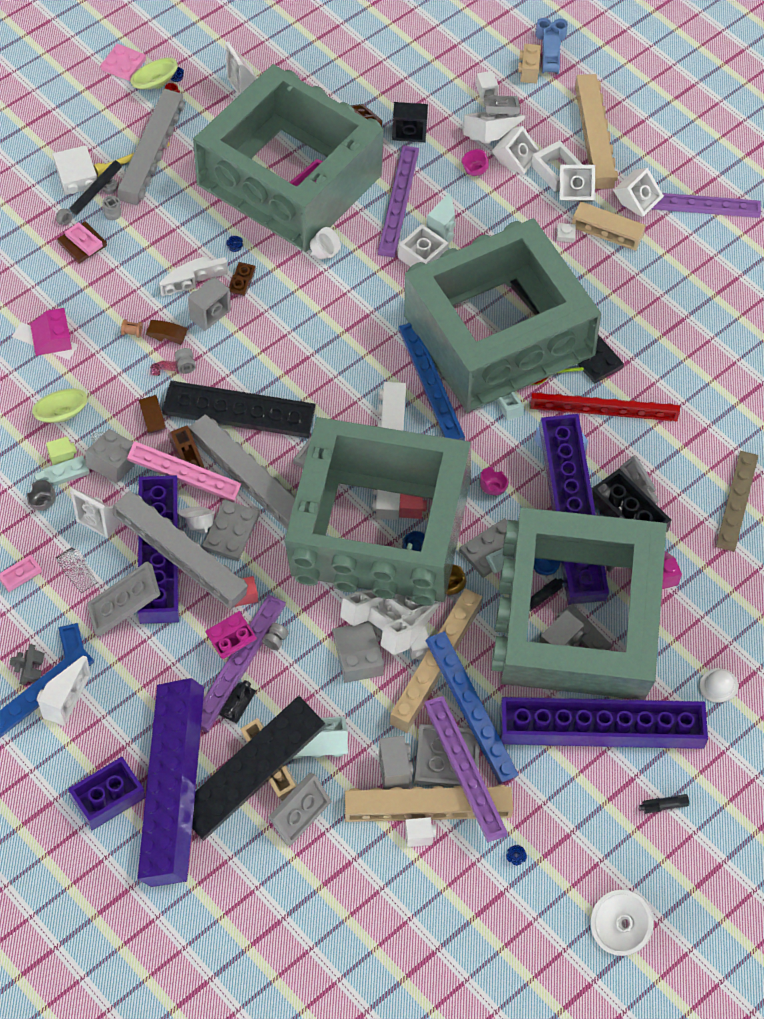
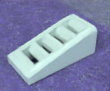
M514 392L496 400L508 421L524 415V405Z

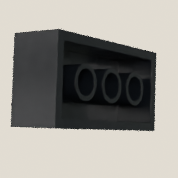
M620 468L591 488L594 506L605 517L619 518L622 516L625 519L667 523L666 533L669 531L672 519Z

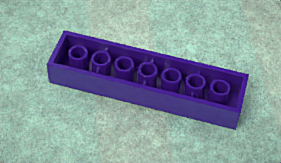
M177 475L139 477L138 495L146 504L153 506L162 517L168 518L179 529V487ZM138 535V567L145 562L152 564L160 596L138 610L139 623H179V568Z

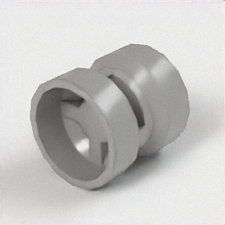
M107 196L103 200L104 215L108 220H117L121 216V204L118 197Z
M182 348L175 352L174 356L176 362H178L177 368L180 373L187 374L196 369L191 349Z
M272 623L269 627V632L262 638V642L268 648L278 651L282 645V640L286 639L289 632L284 626Z

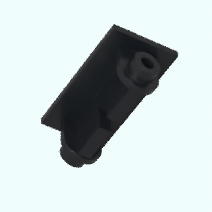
M247 680L239 682L219 715L237 724L257 690L251 688V683Z

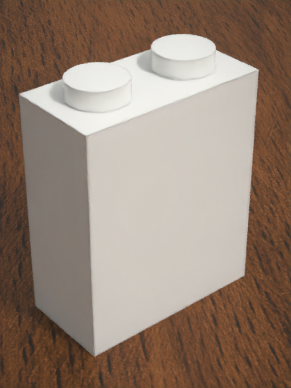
M86 145L53 153L54 164L65 195L87 190L97 179Z

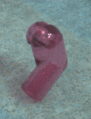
M164 360L156 362L150 366V374L159 376L160 370L176 371L177 363Z

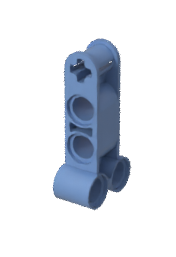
M548 18L537 20L535 35L538 39L543 40V74L544 72L559 74L560 41L566 38L568 23L564 19H556L554 22H551Z

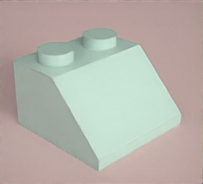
M448 193L427 215V228L450 243L454 238L455 211L451 194Z

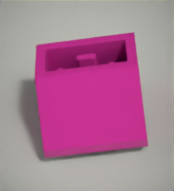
M240 611L205 631L222 660L257 639Z

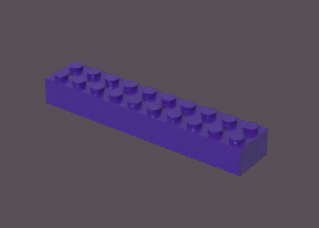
M579 414L541 417L539 431L552 511L596 515ZM561 561L568 605L607 600L609 588L605 566Z
M193 678L157 685L137 875L138 880L150 887L187 882L205 689Z
M502 697L500 704L501 741L503 745L704 749L708 741L705 701Z

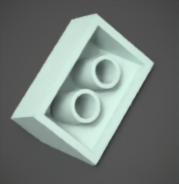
M345 716L321 718L327 727L292 759H300L303 756L320 758L323 755L341 757L344 754H348Z

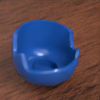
M421 531L407 533L402 541V549H407V545L410 543L413 545V551L421 552L425 534Z
M534 558L533 569L539 575L549 576L555 574L559 569L561 561Z

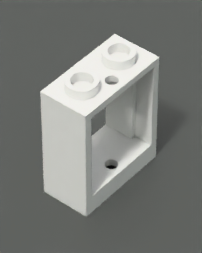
M560 140L534 153L531 161V167L555 193L560 190V176H557L547 164L560 157L567 165H583Z

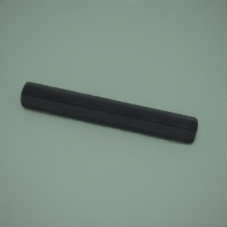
M114 160L70 206V211L77 215L122 168L121 164Z

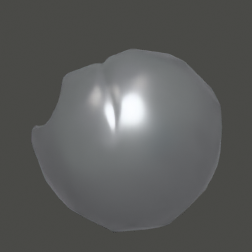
M46 480L34 482L31 492L27 493L28 505L38 511H45L50 508L56 500V492L52 484Z

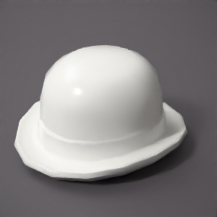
M716 668L709 670L703 675L699 688L701 694L707 700L722 703L735 697L738 693L739 684L737 678L726 669Z

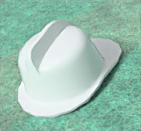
M324 227L311 239L310 248L312 252L310 256L315 255L318 259L322 260L332 258L339 252L340 240L333 229Z
M189 507L178 512L181 517L185 518L190 530H197L203 534H206L208 528L213 525V514L216 513V511L205 507Z

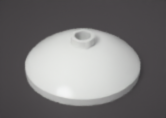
M615 890L605 894L596 903L591 915V930L594 939L602 949L614 955L628 956L640 951L650 940L654 928V918L650 906L644 898L629 890ZM626 920L629 921V926L627 928L624 926V922Z

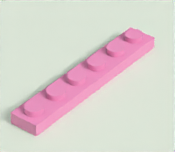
M134 441L127 460L166 476L177 475L178 481L231 502L235 501L241 483L136 441Z

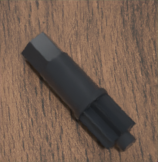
M554 578L531 596L529 611L531 612L563 587L564 580L562 578Z
M687 794L644 800L642 805H639V810L647 814L687 807L690 803Z

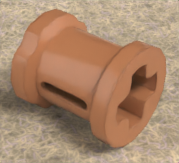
M124 319L121 326V335L130 334L140 338L143 323L128 322L127 319Z

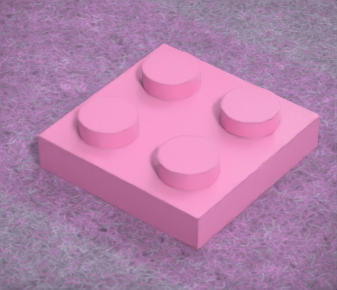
M117 43L100 67L105 72L130 81L132 75L146 61V55Z

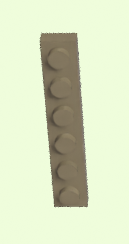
M740 450L716 544L718 548L735 552L759 455Z

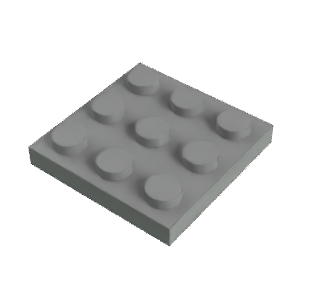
M420 724L414 784L445 787L461 786L434 726ZM459 728L478 768L480 746L470 728Z

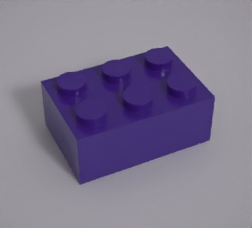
M122 756L68 788L71 801L91 831L145 799L143 786Z

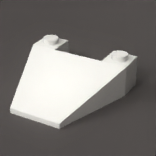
M372 589L363 590L343 597L340 617L352 626L365 621L373 623L383 631L381 646L393 655H396L411 647L423 627L440 606V602L435 601L431 606H423L414 603L410 596L396 594L393 599H383L375 596L372 593Z

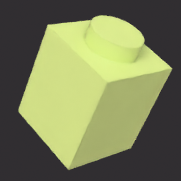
M68 436L46 443L52 466L74 459V454L77 453L74 442L70 443Z

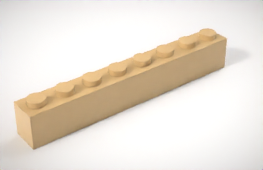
M597 74L577 75L575 90L589 165H595V189L614 188L615 181H618V172L614 169L615 158H612L613 145L609 143L611 136L610 131L607 132L608 119H605L606 109L605 106H602L603 93H600L601 82L598 81Z
M466 588L439 633L445 631L455 651L481 609L483 596ZM430 649L427 651L390 714V725L406 733L410 730L423 708L424 702L427 701L442 675Z
M505 785L487 787L500 817L512 818V787H506ZM435 786L432 789H423L422 787L402 789L400 787H393L390 790H382L381 788H371L370 790L352 788L345 791V822L405 821L407 819L430 817L431 820L476 819L461 786H454L453 788Z

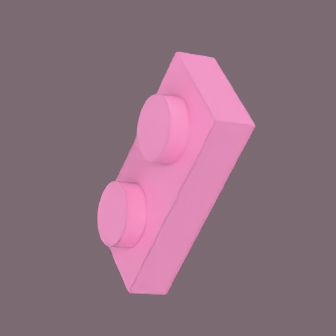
M79 222L65 231L66 237L88 256L103 247L102 241Z
M29 555L1 572L0 582L10 592L42 573V569L32 555Z

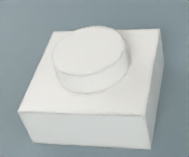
M558 223L557 241L574 243L576 224Z

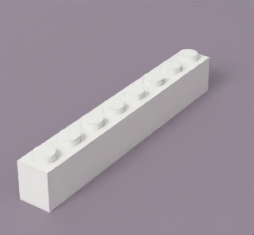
M384 382V389H380L379 400H383V404H379L378 415L382 416V420H378V427L404 431L406 383ZM373 489V495H377V500H373L372 511H376V519L398 520L400 494Z

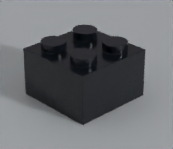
M394 102L392 140L426 143L428 104Z

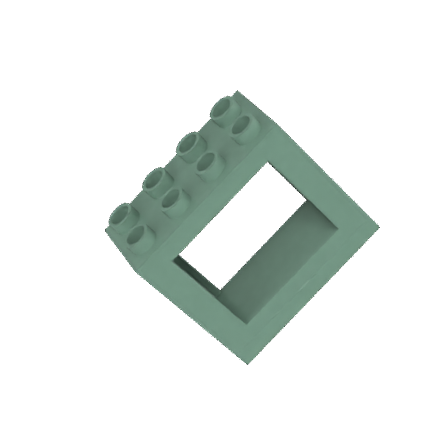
M272 64L193 138L196 182L199 187L306 253L310 249L311 239L322 228L331 227L382 176L384 129L375 119L369 118L367 120L355 113L348 103H339L328 97L319 86L311 87L301 81L292 70L284 71ZM281 130L327 157L297 187L252 160Z
M535 218L523 223L514 221L508 224L502 232L492 236L481 235L471 245L460 250L456 248L448 249L442 253L439 259L427 264L424 262L416 263L405 273L404 316L408 323H411L416 335H419L428 349L432 360L467 413L595 356L601 312ZM517 279L540 314L476 342L453 306L502 284L511 287L509 281Z
M316 417L284 540L291 576H294L297 582L307 586H315L318 584V581L333 583L336 589L343 592H355L358 587L372 589V593L375 596L383 599H393L398 594L410 596L414 603L423 606H431L435 601L445 603L471 482V442ZM344 484L433 499L421 552L413 551V545L410 543L407 545V549L326 536L338 485Z
M523 507L520 508L518 521L507 520L503 556H510L513 559L504 558L499 594H507L509 598L500 597L495 632L505 633V637L496 636L491 671L502 672L501 684L645 700L656 680L667 523ZM534 558L632 569L626 652L527 641Z

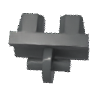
M29 644L24 658L22 652H18L17 657L10 658V665L15 667L14 672L19 673L22 668L19 682L21 685H26L27 681L36 682L41 677V670L32 668V664L42 665L45 653L35 650L36 645Z

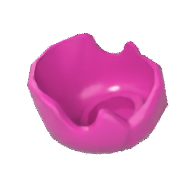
M470 150L462 158L463 167L468 175L479 176L488 169L489 160L483 150Z
M488 467L480 473V487L486 494L493 496L501 495L508 488V478L503 474V471L496 472L493 467Z

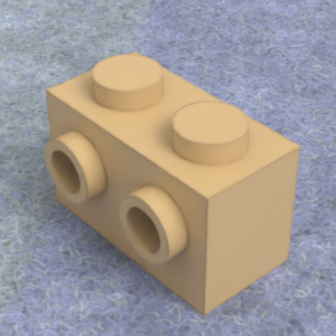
M524 43V50H520L519 60H522V63L519 62L518 72L521 73L520 82L537 83L541 45Z

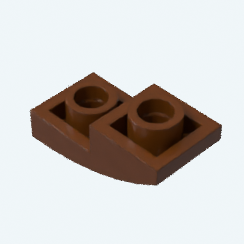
M238 262L235 274L232 275L228 287L230 293L246 295L256 271L255 265Z
M151 320L145 335L160 342L166 338L182 345L188 328L171 322Z
M157 395L139 399L148 434L167 429Z

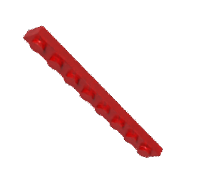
M542 392L532 393L530 409L676 422L680 414V405L671 403L660 404L655 402H637L635 400L590 398L578 395L545 394Z

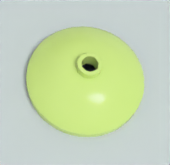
M161 58L152 61L138 69L132 75L130 82L137 89H159L175 74L178 67L177 61L174 58Z
M80 389L59 390L41 398L33 406L32 413L37 420L42 422H66L83 410L88 398L86 393Z

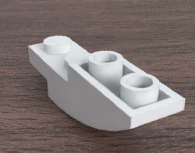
M204 256L179 266L159 283L161 296L172 295L184 290L187 291L196 288V281H203L211 277L227 274L226 258L222 257L208 261L207 257Z

